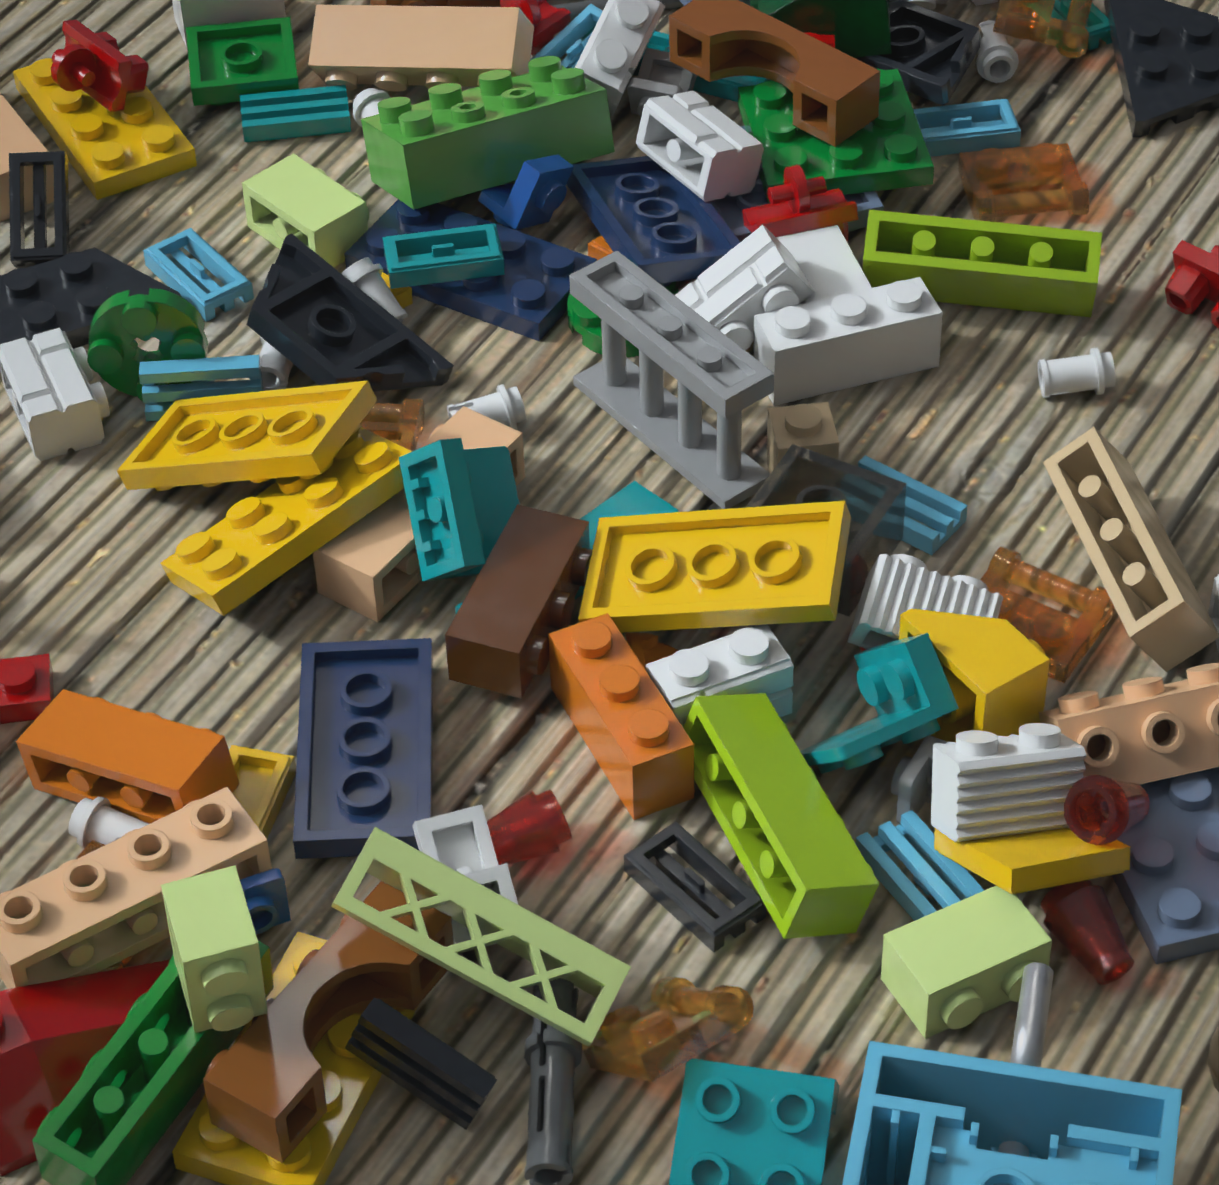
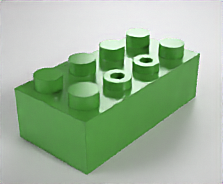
M544 56L529 61V73L512 77L511 71L504 69L484 72L478 76L480 86L462 91L461 85L457 83L433 86L428 90L430 100L411 105V100L407 97H393L382 100L377 104L379 114L361 119L371 180L414 210L515 181L524 161L559 154L570 164H575L613 153L615 149L607 90L585 78L584 70L565 68L561 65L559 57Z

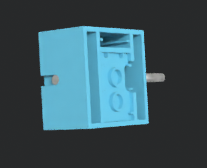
M1038 962L1029 963L1023 971L1010 1062L869 1041L842 1185H1173L1182 1089L1042 1068L1041 1061L1054 974L1051 967Z

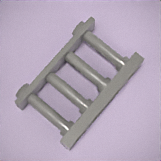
M615 251L570 274V294L601 318L602 361L573 376L574 386L722 509H729L771 485L772 475L741 450L742 410L774 392V373L619 251ZM626 339L639 349V367L626 357ZM664 370L677 380L678 398L664 388ZM702 401L717 412V430L702 419Z

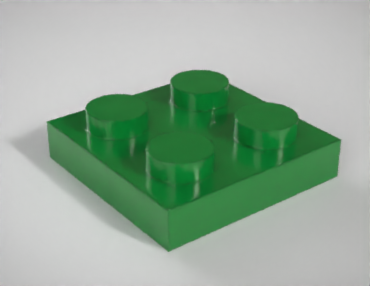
M290 17L186 27L193 106L209 104L222 106L240 101L239 95L299 89Z

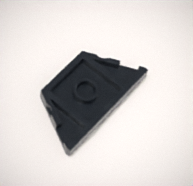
M905 0L889 3L892 54L857 57L855 59L876 69H898L906 91L940 105H945L951 99L980 48L979 28Z
M1104 0L1132 138L1148 135L1151 124L1170 117L1175 124L1193 118L1198 112L1212 111L1219 108L1218 16L1165 0Z
M291 233L285 237L275 264H272L266 276L263 289L259 291L252 305L247 326L318 385L368 381L374 392L442 386L448 382L454 366L296 236Z
M95 247L81 252H71L61 258L27 268L14 269L7 274L0 275V344L24 337L30 341L35 334L60 328L62 331H65L74 349L89 344L91 323L97 309L116 293L130 290L129 296L136 294L148 295L149 289L153 288L181 295L178 291Z

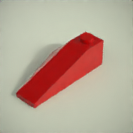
M170 959L0 991V1176L37 1161L32 1140L36 1136L42 1121L52 1109L59 1106L81 1078L90 1059L107 1045L124 1023L135 1001L142 994L149 991L168 966Z

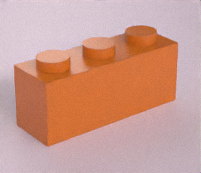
M606 613L549 633L551 689L632 819L636 820L693 799L694 743L610 615Z
M65 689L61 690L16 741L34 789L78 803L84 798L94 800L97 797H104L110 801L111 808L149 824L182 809L192 801L207 797L225 787H228L233 793L240 784L223 735H219L210 729L195 728L164 719L155 713L140 712L110 703L100 697H89Z

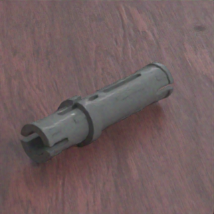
M562 978L551 980L550 984L558 1009L576 1018L579 997L578 988H574V983ZM535 985L532 995L543 1000L539 986ZM533 1017L532 1034L526 1039L524 1059L531 1069L528 1145L524 1178L525 1180L530 1179V1185H568L573 1178L575 1068L582 1060L583 1044Z

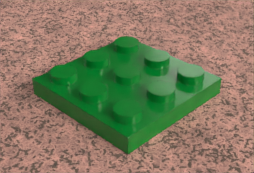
M878 69L880 70L879 116L836 147L793 125V93L782 84L766 81L758 85L738 87V106L745 129L760 141L764 147L758 172L768 203L770 202L767 189L783 185L784 169L792 165H800L806 179L823 176L827 191L839 188L843 195L933 184L934 165L898 69Z

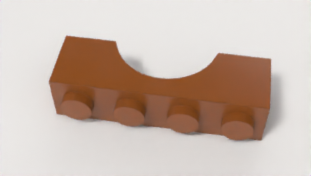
M692 0L669 15L671 62L709 82L733 76H756L782 84L793 93V125L834 147L879 116L880 70L739 0Z
M382 881L363 901L380 912L407 904L402 891ZM436 908L421 911L428 937L444 947L453 945L452 917ZM345 914L339 928L319 950H312L305 956L292 981L275 999L271 998L266 1001L267 1014L254 1017L251 1026L230 1049L220 1051L211 1061L203 1078L211 1124L283 1163L327 1112L322 1069L313 1056V1052L324 1034L341 1020L364 1011L374 997L376 999L379 998L392 1008L415 1010L448 970ZM410 915L395 919L414 930Z

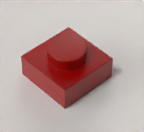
M50 654L0 659V724L35 720L54 699L53 668Z

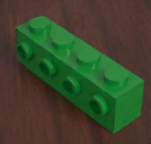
M258 941L265 997H267L274 988L270 947ZM173 955L168 966L149 991L142 994L135 1001L124 1023L107 1045L90 1059L81 1078L59 1106L48 1113L38 1128L32 1142L41 1177L50 1184L126 1185L203 1083V1078L214 1057L220 1051L228 1049L245 1027L244 1025L229 1031H217L212 1028L195 1033Z

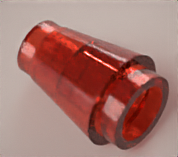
M1102 775L1085 776L1078 780L1067 794L1064 803L1065 821L1070 830L1084 842L1095 845L1109 844L1146 817L1150 806L1149 797L1146 791L1136 783L1125 782Z
M551 789L537 795L530 790L487 821L499 865L505 863L509 865L560 852L558 845L572 839L567 820Z
M1090 880L1058 885L1046 894L1040 904L1041 909L1046 915L1043 925L1094 976L1098 984L1112 983L1131 970L1135 961L1128 952V946L1102 886L1093 885Z

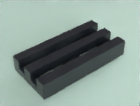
M65 151L9 153L10 261L14 267L25 266V263L34 262L37 265L61 258L70 253L68 156ZM46 165H54L55 247L47 248ZM24 166H33L34 248L25 249Z
M674 822L624 855V871L712 952H716L725 945V936L728 934L736 938L746 931V922L750 919L757 924L766 918L767 908L759 894L677 822ZM670 847L731 901L735 907L730 909L705 887V881L691 868H684L664 849Z
M375 997L361 1014L358 1024L351 1034L352 1037L345 1046L346 1050L465 1130H467L497 1082L494 1075Z

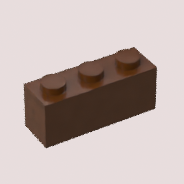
M517 504L488 556L486 564L483 565L445 634L449 680L522 699L534 674L541 676L548 665V634L568 627L573 615L575 596L580 586L585 587L593 550L590 549L589 521Z

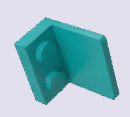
M455 438L438 440L399 457L422 582L478 575L483 565L486 564L488 556L517 504L520 505L508 448L500 446L463 449L462 439Z
M928 633L876 645L854 655L859 668L857 671L859 689L865 700L871 706H875L878 716L801 750L800 752L809 766L817 765L821 774L843 766L845 770L862 766L883 756L882 747L901 740L903 744H907L939 731L941 728L937 718L959 709Z
M687 1058L669 1185H822L831 1114L836 1115L840 1085L833 1078Z

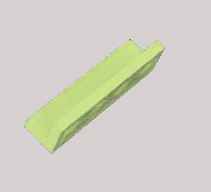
M374 827L331 907L586 1046L592 1044L631 968L628 964L377 827ZM367 872L402 891L407 904L380 912L353 896ZM436 908L451 916L453 920L468 928L471 940L447 947L431 940L428 937L421 911ZM410 915L414 930L395 919ZM497 943L530 961L535 975L512 982L493 973L485 946ZM474 950L479 965L459 954ZM562 978L571 981L577 988L596 997L584 1022L558 1009L550 984L551 980ZM538 985L543 1000L523 989Z

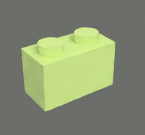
M294 153L242 182L247 226L280 250L285 237L292 233L331 266L336 267L345 261L344 253L368 230L369 210L366 202L357 193L350 192L328 177L323 170L313 167Z
M236 865L162 884L161 888L173 956L194 1032L197 1033L212 1028L217 1031H229L246 1025L253 1017L267 1014L259 943Z
M994 886L883 935L881 980L922 1036L927 1039L949 1028H963L972 1023L980 1014L1009 1001L1019 1002L1025 966L1033 962L1049 966L1052 939L1016 894H1010L1002 888Z

